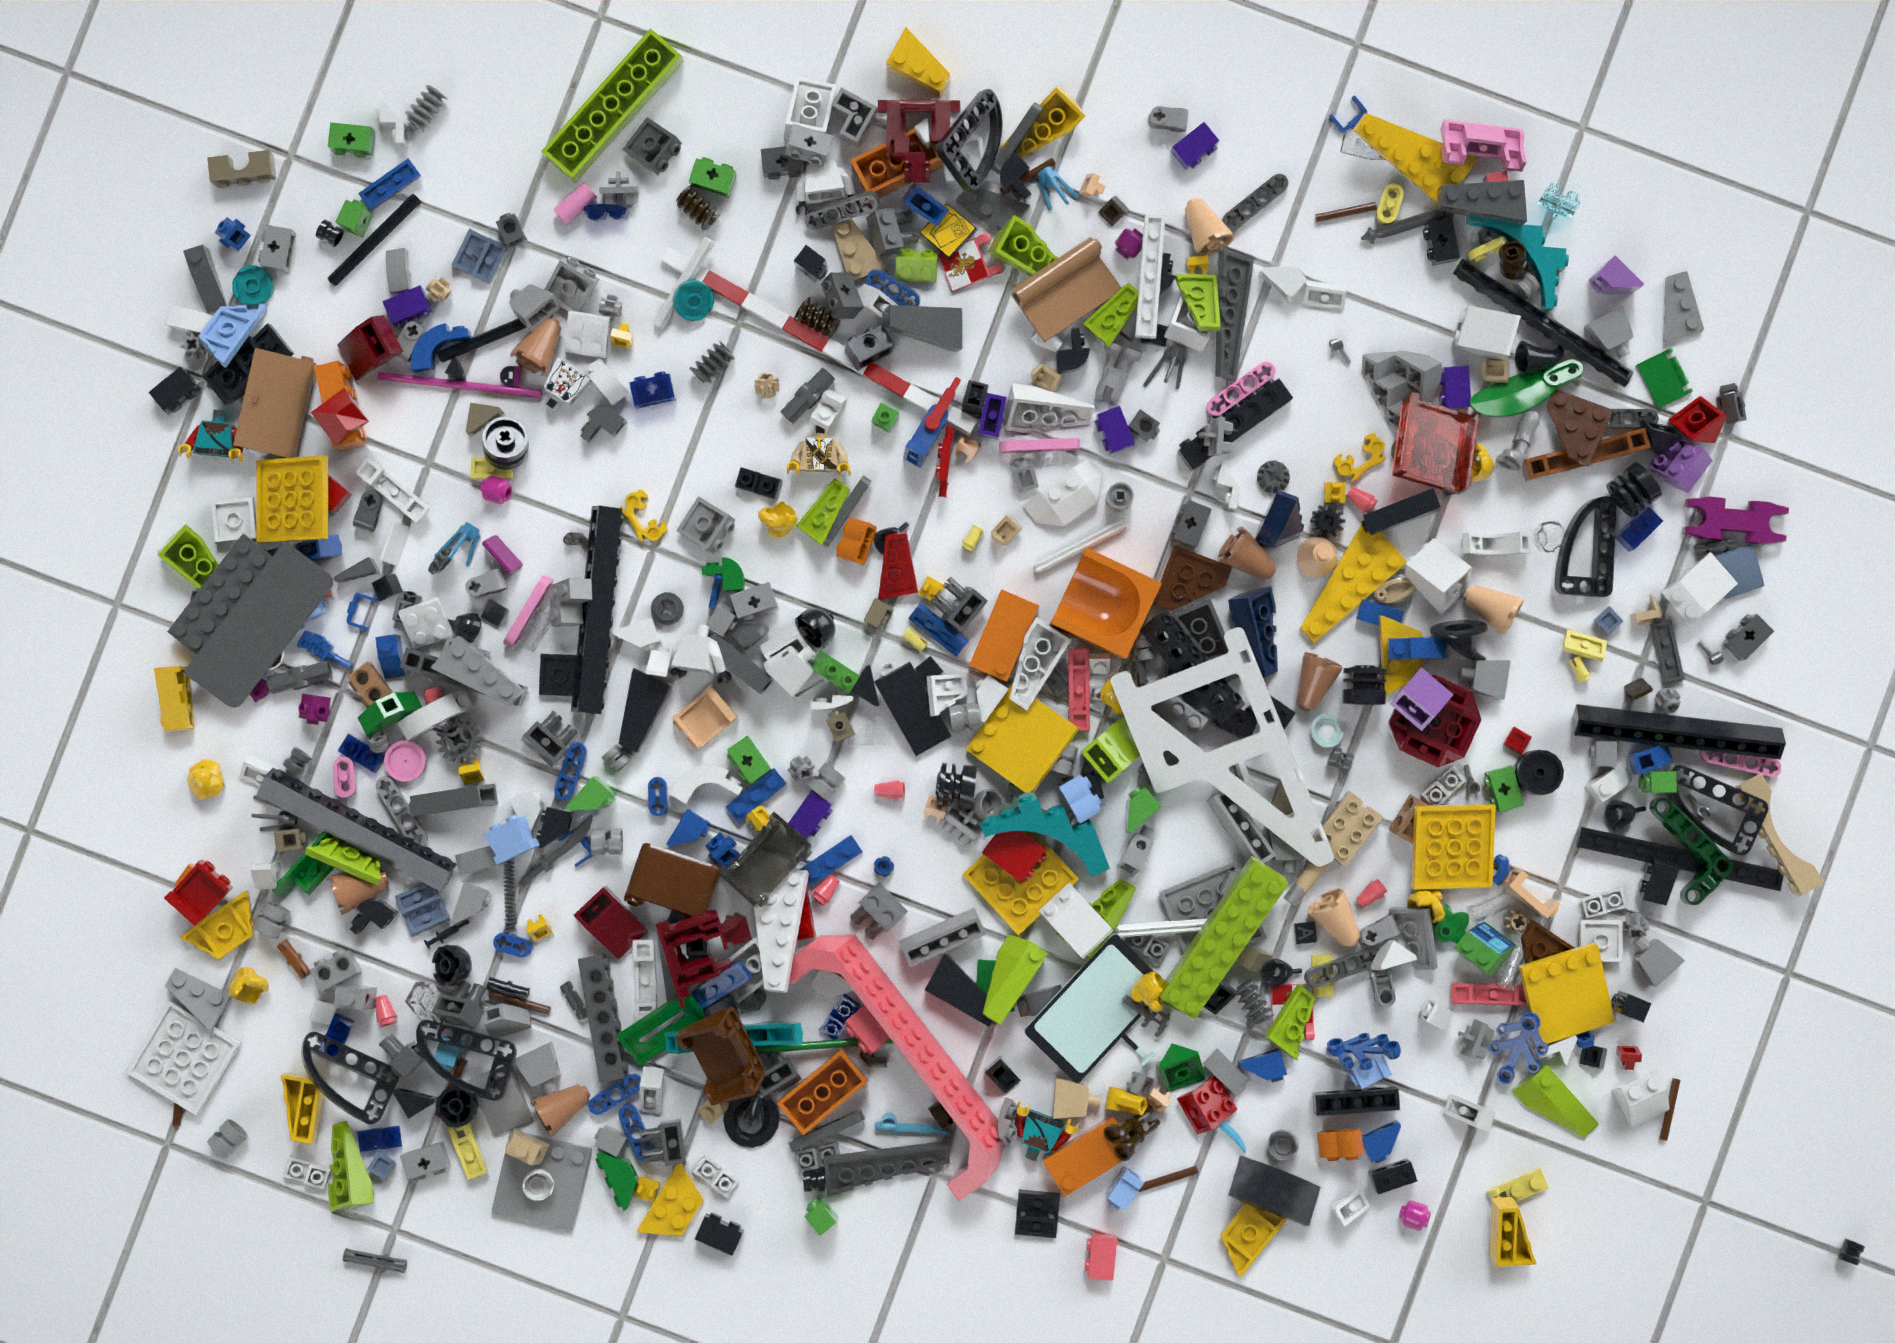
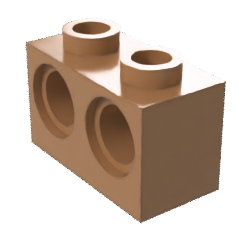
M367 661L347 676L350 679L348 682L350 687L355 692L358 691L361 694L362 698L360 700L366 708L375 702L371 696L374 690L380 692L379 699L394 693L372 662ZM363 673L368 675L366 684H361L359 680L360 675Z
M1410 794L1388 830L1413 844L1414 806L1429 805Z

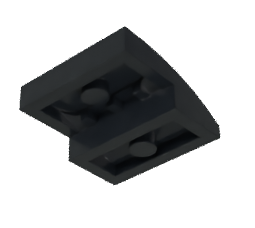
M1019 1189L1015 1235L1056 1238L1060 1193Z

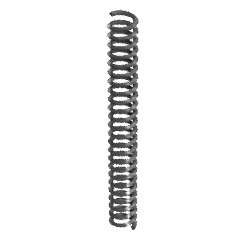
M515 858L504 862L507 864L503 865L508 867L503 870L509 871L503 874L510 875L503 877L504 879H509L504 881V883H508L504 885V887L508 888L504 889V891L509 892L504 893V895L510 896L504 899L511 900L504 903L512 904L504 906L505 908H510L505 910L508 914L504 916L509 918L504 920L510 921L505 922V925H511L506 926L505 929H512L506 930L505 933L517 930L514 928L517 926L515 924L517 916L514 915L517 912L513 911L516 910V907H512L516 905V903H512L516 901V899H513L516 897L514 895L516 891L513 890L516 888L513 886L516 883L512 882L516 879L511 878L515 876V874H511L515 872V870H512L515 868L513 866L515 862L512 861Z

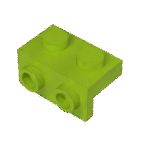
M901 249V251L896 253L895 279L904 282L936 283L938 253L929 249L922 250L921 252L913 251L912 249Z

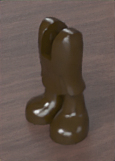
M1147 1106L1143 1115L1135 1114L1132 1118L1127 1119L1123 1125L1111 1124L1104 1129V1136L1111 1143L1121 1142L1127 1135L1130 1136V1138L1119 1143L1114 1148L1118 1159L1128 1161L1132 1158L1136 1146L1142 1143L1145 1137L1155 1131L1161 1122L1158 1118L1148 1123L1145 1120L1154 1112L1151 1106Z

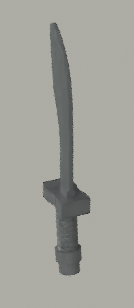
M589 815L558 850L546 859L545 854L537 859L539 864L530 870L527 875H524L518 884L525 888L543 870H545V873H548L553 869L551 864L571 850L586 836L591 827L593 815Z

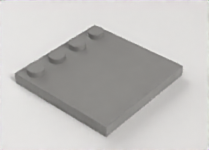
M1230 862L1159 891L1170 921L1207 919L1224 896L1218 891L1228 869L1233 872L1235 868L1240 870L1237 862ZM1262 924L1248 943L1254 944L1267 938ZM1198 932L1175 933L1183 954Z
M529 1134L550 1144L541 1164L532 1166L506 1153L504 1154L491 1212L572 1231L592 1148ZM534 1169H543L549 1172L555 1184L552 1194L541 1201H533L527 1198L522 1189L525 1175Z

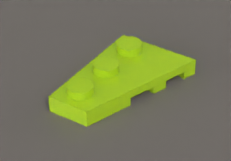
M1175 274V281L1198 331H1219L1220 314L1217 275Z
M1128 282L1083 323L1085 328L1108 348L1138 304V290Z
M834 478L796 526L820 545H823L850 489Z
M1298 984L1264 1036L1295 1060H1298L1299 1053L1297 1051L1300 1042H1303L1304 1027L1306 1022L1309 1021L1316 998L1302 985Z

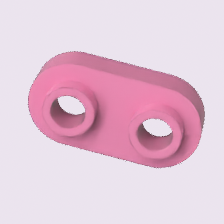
M344 756L337 758L333 763L334 790L342 798L353 796L357 788L355 763L351 758ZM343 763H346L348 765V769L346 771L342 770ZM344 784L349 785L348 791H344Z

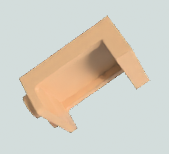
M712 685L707 687L702 694L679 713L672 716L675 720L673 722L674 726L679 732L683 730L688 736L686 738L687 742L693 748L697 746L698 749H701L738 718Z
M1513 869L1501 885L1538 917L1548 919L1550 916L1552 918L1559 911L1558 906L1560 902L1549 898L1544 904L1541 903L1521 886L1529 875L1523 870Z

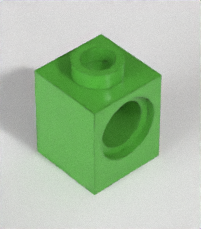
M880 403L871 423L890 433L899 417V412Z

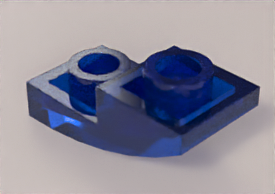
M593 204L584 206L583 209L588 219L599 222V219L605 221L608 213L609 217L616 220H621V218L627 219L629 215L628 208L613 204Z
M349 733L338 749V752L373 773H377L384 762L385 754L382 752L374 753L371 751L369 744Z
M843 994L819 1030L833 1040L838 1039L846 1027L844 1022L857 1012L861 1004L848 995Z
M336 1012L325 1036L345 1044L355 1021ZM326 1041L320 1044L321 1048L319 1051L322 1052L324 1045L327 1043ZM329 1045L327 1053L330 1056H336L338 1048L335 1045Z
M399 1125L357 1131L360 1152L402 1146Z

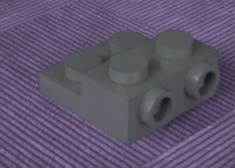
M646 117L622 150L658 176L660 172L667 170L668 161L671 157L679 154L682 142L674 134Z

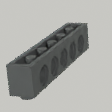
M605 954L579 958L578 965L599 1083L623 1079L626 1077V1073L629 1072L627 1060L623 1059L622 1052H625V1047L617 1037V1034L622 1029L620 1019H616L615 1011H618L616 998L613 999L611 992L614 990V982L608 975V970H611L610 960L605 958ZM594 971L601 973L602 980L600 982H595L592 979ZM598 991L603 992L606 996L605 1001L602 1003L598 1002L595 998ZM601 1012H606L609 1015L608 1023L600 1021L599 1014ZM604 1033H610L613 1036L612 1043H605L603 1041ZM608 1053H613L616 1056L617 1061L615 1064L607 1062L606 1056Z

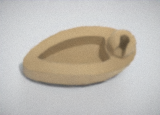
M1407 577L1396 578L1378 587L1374 596L1376 601L1381 604H1395L1408 598L1417 588Z

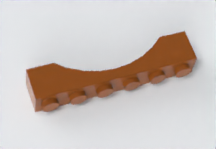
M1646 428L1601 440L1590 465L1651 448ZM1561 450L1525 459L1522 471L1525 482L1584 467L1585 465L1569 460L1566 450Z

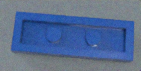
M407 158L358 194L372 212L420 178L421 174L411 160Z
M921 602L908 618L955 657L959 655L969 642L968 639Z
M773 768L728 804L726 808L736 821L740 823L747 817L748 813L767 801L787 783L777 770Z
M850 835L800 868V870H807L809 872L808 883L812 886L863 851L853 836Z
M740 960L730 968L719 973V976L708 980L694 989L691 994L701 1009H704L749 981L752 975L742 960Z

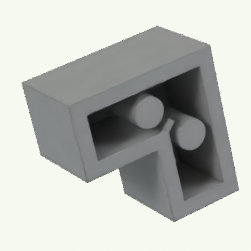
M841 87L831 104L832 111L847 119L839 132L840 139L858 148L874 121L878 109L877 106Z
M567 578L549 585L548 598L550 599L549 618L551 626L576 627L583 624L582 603L592 600L591 579Z

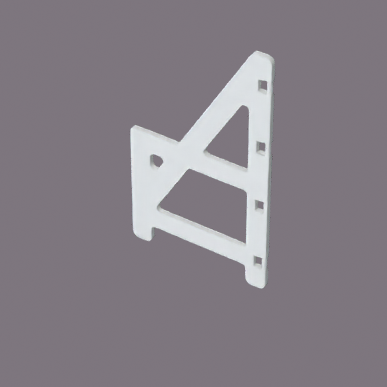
M1241 627L1228 630L1224 634L1229 650L1228 653L1147 685L1136 687L1130 673L1127 671L1112 676V687L1156 793L1167 791L1198 778H1204L1314 865L1320 867L1334 860L1332 849L1246 634ZM1246 650L1251 662L1243 663L1240 652ZM1236 673L1241 679L1260 731L1205 752L1153 712L1151 707L1154 704ZM1270 710L1274 722L1267 723L1263 712ZM1166 750L1170 751L1179 759V762L1172 766L1167 765L1163 752ZM1270 753L1294 815L1292 817L1286 816L1231 773L1229 767L1258 755ZM1294 769L1298 781L1291 783L1287 772ZM1318 829L1322 839L1317 842L1314 841L1311 833Z

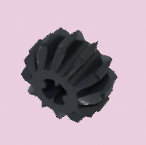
M1329 503L1325 505V510L1319 505L1317 507L1319 512H1312V515L1317 519H1310V523H1316V526L1311 528L1312 531L1319 529L1318 537L1322 536L1323 532H1325L1326 539L1330 538V532L1334 537L1338 536L1336 530L1343 531L1344 529L1339 524L1346 522L1345 519H1339L1344 514L1343 511L1336 513L1338 509L1336 505L1330 510ZM1324 516L1332 519V522H1330L1331 526L1323 523L1325 520Z

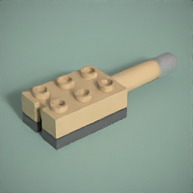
M1351 791L1345 793L1322 823L1323 830L1334 855V860L1342 866L1348 864L1383 818L1371 807L1364 808L1362 806L1363 801ZM1318 829L1313 835L1315 842L1322 840ZM1310 862L1285 894L1284 899L1296 907L1329 864L1318 867Z

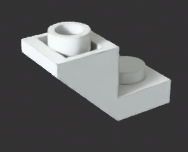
M380 102V108L376 109L377 120H379L383 127H396L392 130L393 141L399 147H408V126L385 102Z
M1221 463L1219 468L1215 467L1213 480H1216L1215 486L1231 489L1230 492L1227 491L1224 503L1227 504L1228 510L1235 511L1241 488L1226 464Z
M1110 653L1089 654L1090 701H1101V689L1110 678Z

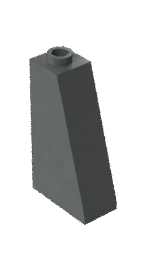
M889 305L882 313V322L885 323V329L952 352L962 350V308Z
M716 633L708 634L707 637L717 641L725 667L759 694H763L774 679Z
M486 784L410 796L409 808L412 812V817L495 805L498 804L495 784Z

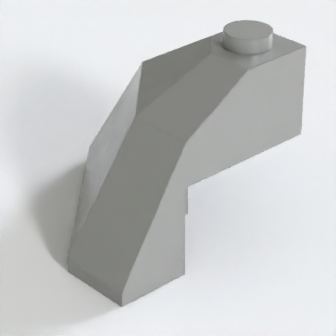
M1408 351L1367 353L1362 355L1361 373L1364 379H1368L1374 390L1371 393L1377 405H1382L1386 413L1384 418L1387 424L1401 433L1405 432L1419 414L1430 404L1441 381L1442 363L1429 355Z

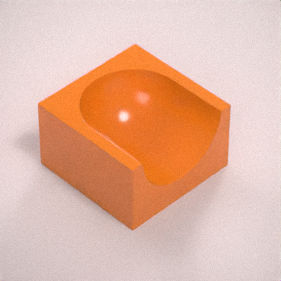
M1086 547L1049 625L1124 661L1129 655L1162 583Z

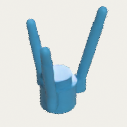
M1051 166L1042 169L1037 174L1040 179L1037 184L1041 188L1049 211L1052 210L1045 186L1047 188L1053 186L1066 205L1069 204V201L1057 185L1058 181L1077 200L1080 198L1059 176L1057 171H1053Z
M466 522L464 526H460L458 531L439 549L434 557L460 537L448 555V559L453 557L464 540L468 543L473 540L466 561V565H470L477 542L481 538L478 535L480 530Z

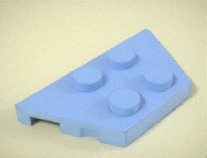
M259 304V308H247V305H238L236 307L221 306L200 333V341L223 367H227L266 313V305Z

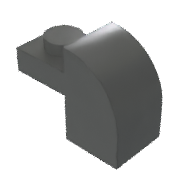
M594 408L586 414L592 421L591 423L587 422L582 427L580 437L590 443L598 431L603 428L615 438L627 421L611 408Z
M1061 984L1020 995L1016 1001L1020 1017L1037 1015L1062 988Z

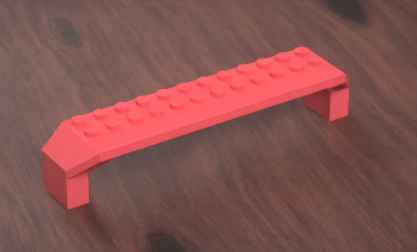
M855 934L820 935L794 955L789 979L790 983L793 984L812 969L839 973L844 977L970 1141L968 1163L958 1169L946 1184L958 1201L962 1200L985 1184L999 1167L1004 1143L999 1139L998 1135L999 1120Z

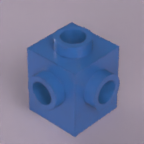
M228 217L218 224L217 230L214 232L220 237L218 241L227 248L232 246L237 251L243 247L251 236L244 230L246 226L236 218L232 221Z
M721 832L705 845L709 851L708 857L715 864L719 863L725 869L729 868L741 856L735 847L737 845L735 840L729 835L725 837Z

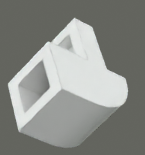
M600 358L584 369V372L612 405H615L629 393Z

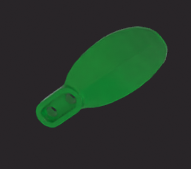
M1570 359L1550 367L1546 371H1538L1527 375L1518 374L1509 377L1508 383H1495L1476 393L1470 399V406L1477 413L1489 417H1509L1521 414L1544 402L1556 389L1580 379L1583 373V365L1578 360Z

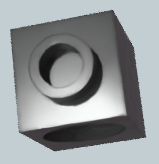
M506 213L499 217L500 220L496 221L508 248L527 240L522 226L514 213ZM514 224V232L506 233V227Z
M1141 409L1128 425L1131 432L1146 442L1150 438L1154 440L1160 432L1158 428L1160 422ZM1148 422L1151 430L1143 432L1140 429V423Z

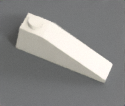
M1012 383L1007 397L1004 429L1005 431L1027 433L1032 432L1031 429L1037 428L1049 430L1052 426L1062 425L1064 427L1089 424L1094 411V405L1032 385Z
M1036 618L1024 638L1010 700L1028 710L1073 639L1055 627Z

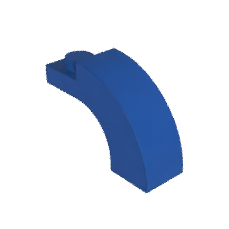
M446 323L429 329L419 338L413 349L411 371L419 373L435 370V356L439 349L448 343L472 338L471 331L465 328V326H455L450 331V327Z
M1440 637L1388 638V660L1449 659V645L1446 640H1442Z

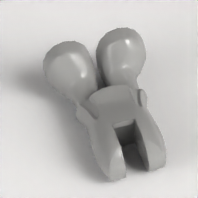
M1112 343L1109 348L1104 344L1107 360L1105 366H1103V372L1095 391V399L1101 400L1106 386L1114 388L1109 400V404L1115 405L1120 397L1132 363L1139 361L1142 353L1125 348L1120 366L1117 369L1115 365L1123 347Z
M1529 411L1522 416L1512 441L1513 449H1505L1495 460L1499 466L1513 471L1522 468L1527 447H1530L1531 438L1540 422V416L1537 412Z

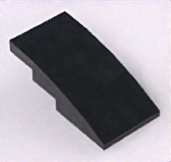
M267 323L254 337L248 336L227 367H223L217 361L202 376L225 406L245 395L255 348L286 356L295 354L271 324Z
M910 661L874 681L915 756L952 736L940 714L930 716L928 693Z
M1240 1156L1228 1195L1258 1210L1268 1211L1283 1219L1288 1218L1303 1226H1309L1321 1187L1281 1169Z

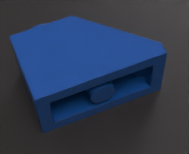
M912 183L902 197L905 205L935 226L939 225L949 211L947 207L915 183Z
M328 535V539L307 540L296 543V549L313 562L342 555V544L339 535Z
M393 634L375 637L378 660L384 678L406 676L405 669L400 667L403 658L401 635Z
M687 809L666 845L670 847L699 840L701 836L705 838L711 828L708 826L710 821Z
M1279 1049L1238 1061L1242 1068L1267 1081L1277 1082L1283 1080V1076L1287 1075Z
M1395 1120L1362 1135L1363 1148L1368 1160L1379 1163L1387 1159L1386 1156L1391 1154L1399 1134L1400 1122Z

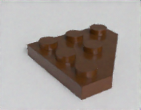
M1556 389L1546 407L1548 414L1555 425L1569 460L1589 467L1613 414V409Z
M1174 545L1160 581L1162 584L1152 604L1172 611L1216 591L1226 585L1232 567Z
M1533 920L1529 921L1520 938L1525 964L1575 948Z

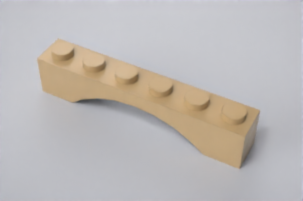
M1760 773L1735 786L1738 789L1764 799L1768 803L1769 810L1758 835L1761 839L1764 838L1768 844L1766 848L1769 854L1776 858L1779 872L1788 879L1789 883L1787 884L1790 891L1798 897L1825 884L1815 866L1794 855L1777 835L1770 814L1772 791L1763 775ZM1736 794L1738 800L1745 803L1744 795ZM1749 797V802L1746 805L1747 810L1751 806L1756 809L1755 813L1757 814L1760 811H1765L1762 807L1763 803L1759 802L1758 805L1751 803L1754 799Z

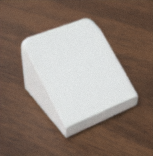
M926 118L915 126V133L925 148L929 149L931 148L929 124Z
M316 999L308 1019L330 1026L337 1008H334L332 1003Z

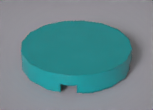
M247 265L241 268L235 275V278H233L232 291L241 303L250 307L259 306V304H265L272 297L274 281L271 274L264 268L257 265Z
M688 280L677 287L672 301L674 309L679 316L688 321H698L705 318L708 312L710 313L713 308L714 297L711 289L702 281Z

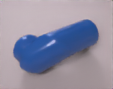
M1502 854L1497 855L1494 859V862L1498 865V872L1493 876V883L1497 886H1500L1510 873L1509 859Z

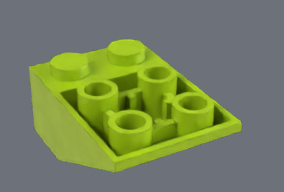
M1124 715L1080 751L1106 784L1140 756Z

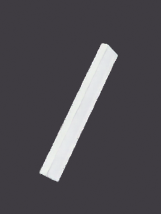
M1145 213L1135 329L1136 338L1156 339L1166 215Z

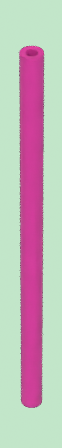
M378 372L377 375L378 380L542 398V390L387 372Z

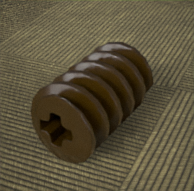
M691 184L676 199L677 207L683 208L685 214L689 213V218L695 219L697 225L702 224V230H707L716 222L720 214H715L717 207L709 209L710 201L705 204L703 203L705 196L697 198L698 190L693 193L691 192L693 188Z
M808 297L798 308L794 319L800 316V322L803 323L807 320V326L809 327L815 323L814 330L817 331L822 327L821 333L824 335L829 331L828 337L832 338L840 324V320L833 318L831 310L825 313V305L818 309V301L811 305V297Z

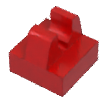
M1617 1046L1616 1054L1622 1062V1066H1625V1070H1634L1635 1062H1642V1053L1638 1046Z

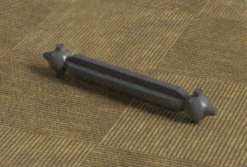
M1437 208L1379 226L1376 230H1372L1369 227L1361 237V240H1367L1370 244H1374L1376 238H1385L1424 226L1427 222L1440 220L1445 216L1451 218L1454 214L1438 211Z

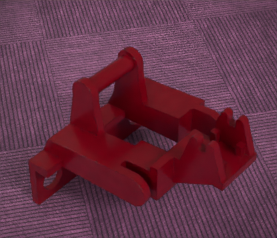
M878 100V113H887L886 159H891V143H895L894 158L897 161H904L905 183H930V160H926V152H910V136H905L906 112H931V143L938 144L950 128V113H960V100Z
M709 910L671 925L668 924L667 920L655 924L681 1009L685 1008L682 998L690 996L689 986L719 976L718 972L732 966V960L723 959L714 963L712 954L690 962L685 954L682 953L680 945L703 938V941H707L720 936L723 948L727 950V943L732 942L734 946L750 941L752 936L746 916L744 917L735 912L733 916L726 915L724 923L721 924L717 911Z

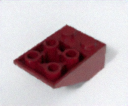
M384 315L368 318L356 326L337 344L356 381L404 352Z
M607 886L601 888L573 915L618 960L633 946V940H640L649 931Z

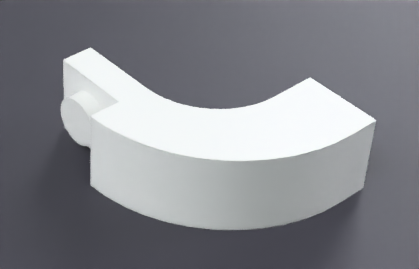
M1466 532L1462 533L1461 547L1463 554L1472 556L1531 554V536L1527 532L1496 534Z
M463 689L420 708L402 719L398 724L407 741L425 734L438 724L474 708V705L466 689Z
M706 765L695 767L682 774L673 784L668 794L688 804L694 792L706 783H717L737 795H741L744 788L740 786L742 782L731 776L730 779H727L730 770L719 766Z

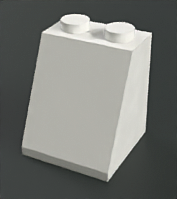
M1468 306L1465 311L1462 310L1458 322L1461 323L1459 330L1455 331L1453 342H1456L1454 348L1492 360H1505L1510 356L1521 316Z
M1436 539L1423 544L1419 552L1415 556H1410L1405 563V576L1440 614L1444 613L1469 587L1472 567Z
M1659 1070L1648 1072L1612 1089L1631 1128L1669 1110L1668 1088Z

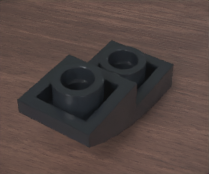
M740 467L735 487L777 500L783 480Z

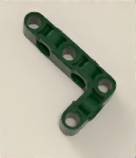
M1655 798L1650 802V812L1703 865L1680 891V899L1683 903L1698 905L1731 873L1733 864L1719 847L1668 798ZM1660 801L1665 804V810L1662 813L1657 810V804ZM1689 831H1692L1695 835V839L1692 842H1689L1687 839ZM1720 860L1725 865L1721 872L1717 869V863ZM1691 890L1696 895L1693 901L1688 899V893Z

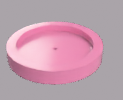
M398 741L392 744L386 751L384 757L386 771L392 778L398 781H413L420 777L426 768V754L423 748L413 741Z

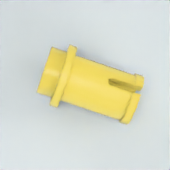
M972 525L966 539L962 540L963 544L961 547L972 553L973 550H976V544L984 530L976 525Z
M908 628L902 635L904 642L907 641L921 653L928 644V641L914 632V628Z
M1581 656L1568 661L1577 677L1575 680L1582 683L1590 679L1589 674L1591 673L1587 671Z

